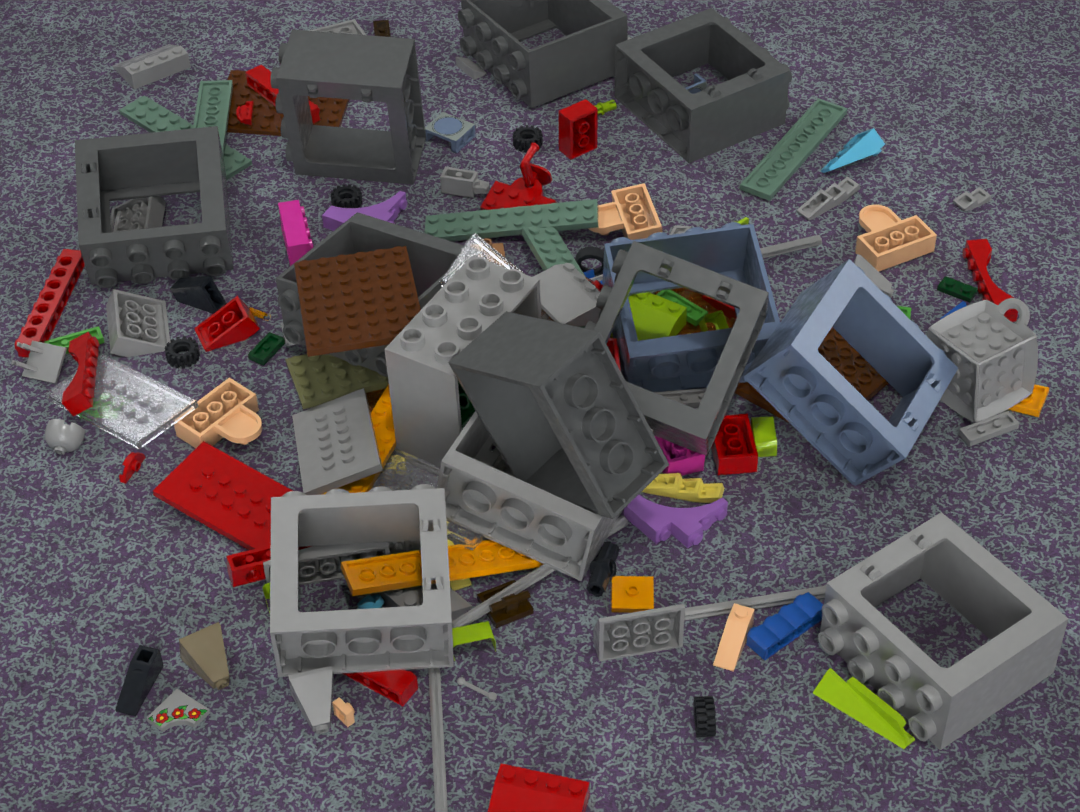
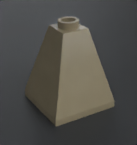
M219 622L179 639L180 658L213 689L221 690L229 685V671Z

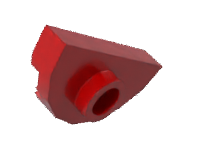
M247 101L245 105L237 107L236 116L239 122L252 125L253 101Z
M131 452L125 458L122 464L125 466L123 475H119L120 482L126 484L131 476L139 471L141 463L146 458L144 454Z

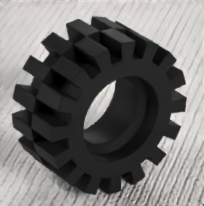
M525 125L526 127L520 126V129L516 128V131L514 130L513 146L516 150L519 149L520 152L524 150V153H526L531 143H536L541 148L543 144L541 129L539 130L538 127L534 128L532 125L531 127Z
M344 184L342 185L343 187L339 185L337 189L334 188L331 191L332 206L340 208L361 207L362 193L355 185L351 187V184H348V186Z
M183 336L182 339L176 337L177 340L172 339L171 343H167L165 355L170 366H175L178 369L182 366V369H184L186 365L191 367V363L195 365L196 360H199L200 352L195 339L192 340L191 337L186 339V336ZM181 351H188V352H186V353H184V354H177L178 352H181Z
M713 696L694 697L693 711L697 738L715 737L716 712Z

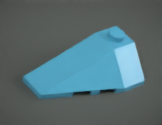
M874 128L858 133L843 146V150L836 154L839 157L831 159L822 168L821 172L825 173L871 155L876 156L882 151L880 148L885 143Z

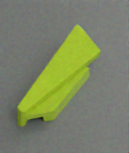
M830 668L813 691L814 695L903 749L915 741V738L903 728L906 725L904 717L853 676L846 683Z

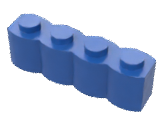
M809 592L798 595L793 603L781 607L778 614L768 616L762 625L751 628L747 633L746 645L763 660L768 659L795 638L822 620V606L824 604Z

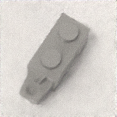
M445 166L440 176L441 193L474 198L475 194H487L490 188L489 182L478 179L477 171Z

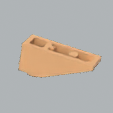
M734 603L728 616L713 666L734 672L746 643L747 633L753 626L755 609Z

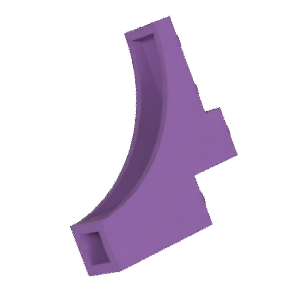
M399 191L396 195L382 203L363 208H340L331 205L322 215L323 227L335 231L357 212L395 224L394 220L398 217V214L407 207L406 193Z
M638 495L624 508V516L655 544L660 541H666L670 535H673L685 547L689 548L692 545H698L702 541L703 530H708L717 520L721 521L726 517L728 502L722 497L717 501L699 507L674 508L656 504Z

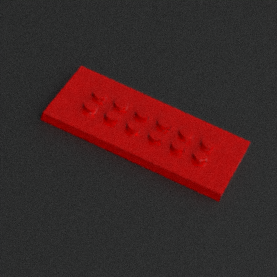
M203 441L153 490V496L244 548L252 550L271 545V497H282L285 493L293 490Z

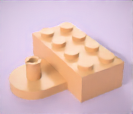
M645 183L611 191L612 202L598 205V227L588 228L601 235H608L611 231L622 229L624 237L630 240L648 238L653 233L662 232V225Z
M868 205L861 209L859 224L868 233L857 236L855 253L865 258L877 271H882L934 252L937 235L917 215L901 220L891 209L882 205Z
M228 378L173 419L176 436L194 448H197L203 441L213 446L222 438H226L233 443L247 445L248 442L258 438L262 432V421L259 415L256 414L259 411L256 394L233 379Z

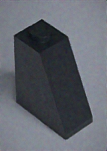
M211 276L179 278L170 288L177 302L212 314L227 304Z

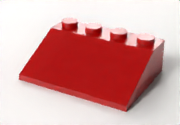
M501 763L494 782L488 812H585L590 797V782Z

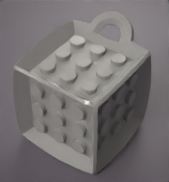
M1009 298L996 305L988 300H983L954 311L928 328L927 337L938 348L942 349L946 356L958 367L940 400L973 422L982 421L1002 413L1027 398L1033 392L1038 366L1037 335L1027 326L1030 319V311L1023 301ZM1016 309L1019 312V320L1016 324L1004 316L1007 310Z

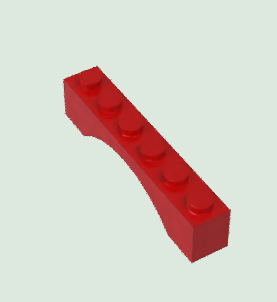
M967 240L962 251L963 258H967L968 269L973 272V281L977 282L978 292L983 295V300L999 305L1006 299L1014 298L1001 290L988 274L987 266L990 263L992 248L988 240ZM1009 309L1004 313V316L1011 322H1016L1018 311L1016 309Z
M89 332L69 341L68 352L79 365L73 380L63 392L62 404L72 416L93 407L100 345L97 338L92 337Z

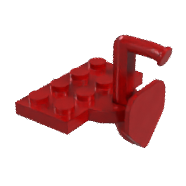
M531 143L530 148L521 161L520 169L523 177L515 180L511 185L495 181L480 206L481 210L556 203V200L543 196L542 186L552 182L551 173L541 166L530 163L534 154L540 149L538 144Z

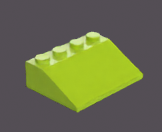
M650 292L632 294L628 298L638 341L676 336L686 325L687 307Z

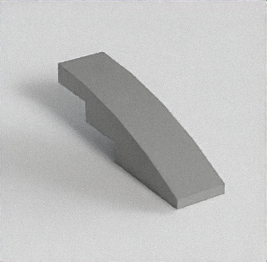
M846 177L838 185L833 183L825 191L820 189L797 209V213L810 221L846 201L860 189V185Z

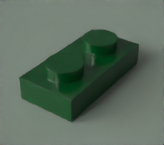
M947 276L937 286L938 291L969 303L978 293V288Z
M269 332L248 353L249 360L264 366L285 344V338Z

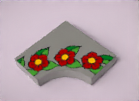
M176 689L146 718L147 722L165 732L170 727L177 725H189L195 728L210 714V711L204 705Z

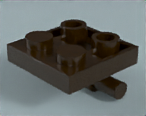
M512 580L478 593V602L481 604L516 581ZM526 590L516 595L514 593L501 598V601L489 605L490 612L486 614L495 628L534 614V608L528 601L531 598L529 591Z

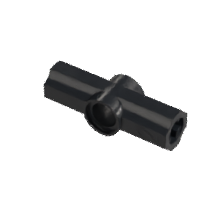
M611 541L604 542L597 560L590 563L591 577L586 589L589 594H593L595 597L603 595L610 577H614L617 572L615 562L620 549L617 544H613Z

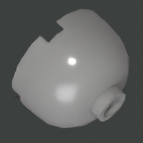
M52 419L48 421L44 434L49 447L54 449L55 453L64 455L65 452L77 450L84 440L85 429L71 422V425L64 424L65 420Z

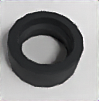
M593 246L579 250L575 260L582 272L584 273L590 269L584 267L581 262L592 258L602 263L601 267L594 269L595 277L602 275L604 250Z

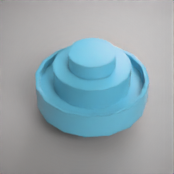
M380 594L367 595L359 601L357 609L383 608L384 599Z

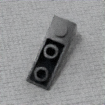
M139 645L130 661L115 709L116 712L132 716L137 715L164 666L159 649Z

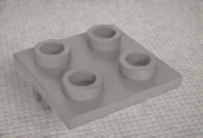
M33 340L31 346L17 342V347L30 351L27 364L14 360L11 362L12 365L24 369L22 376L57 384L67 348Z

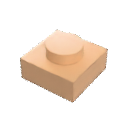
M340 697L332 702L334 715L347 727L355 723V711L350 703H345Z

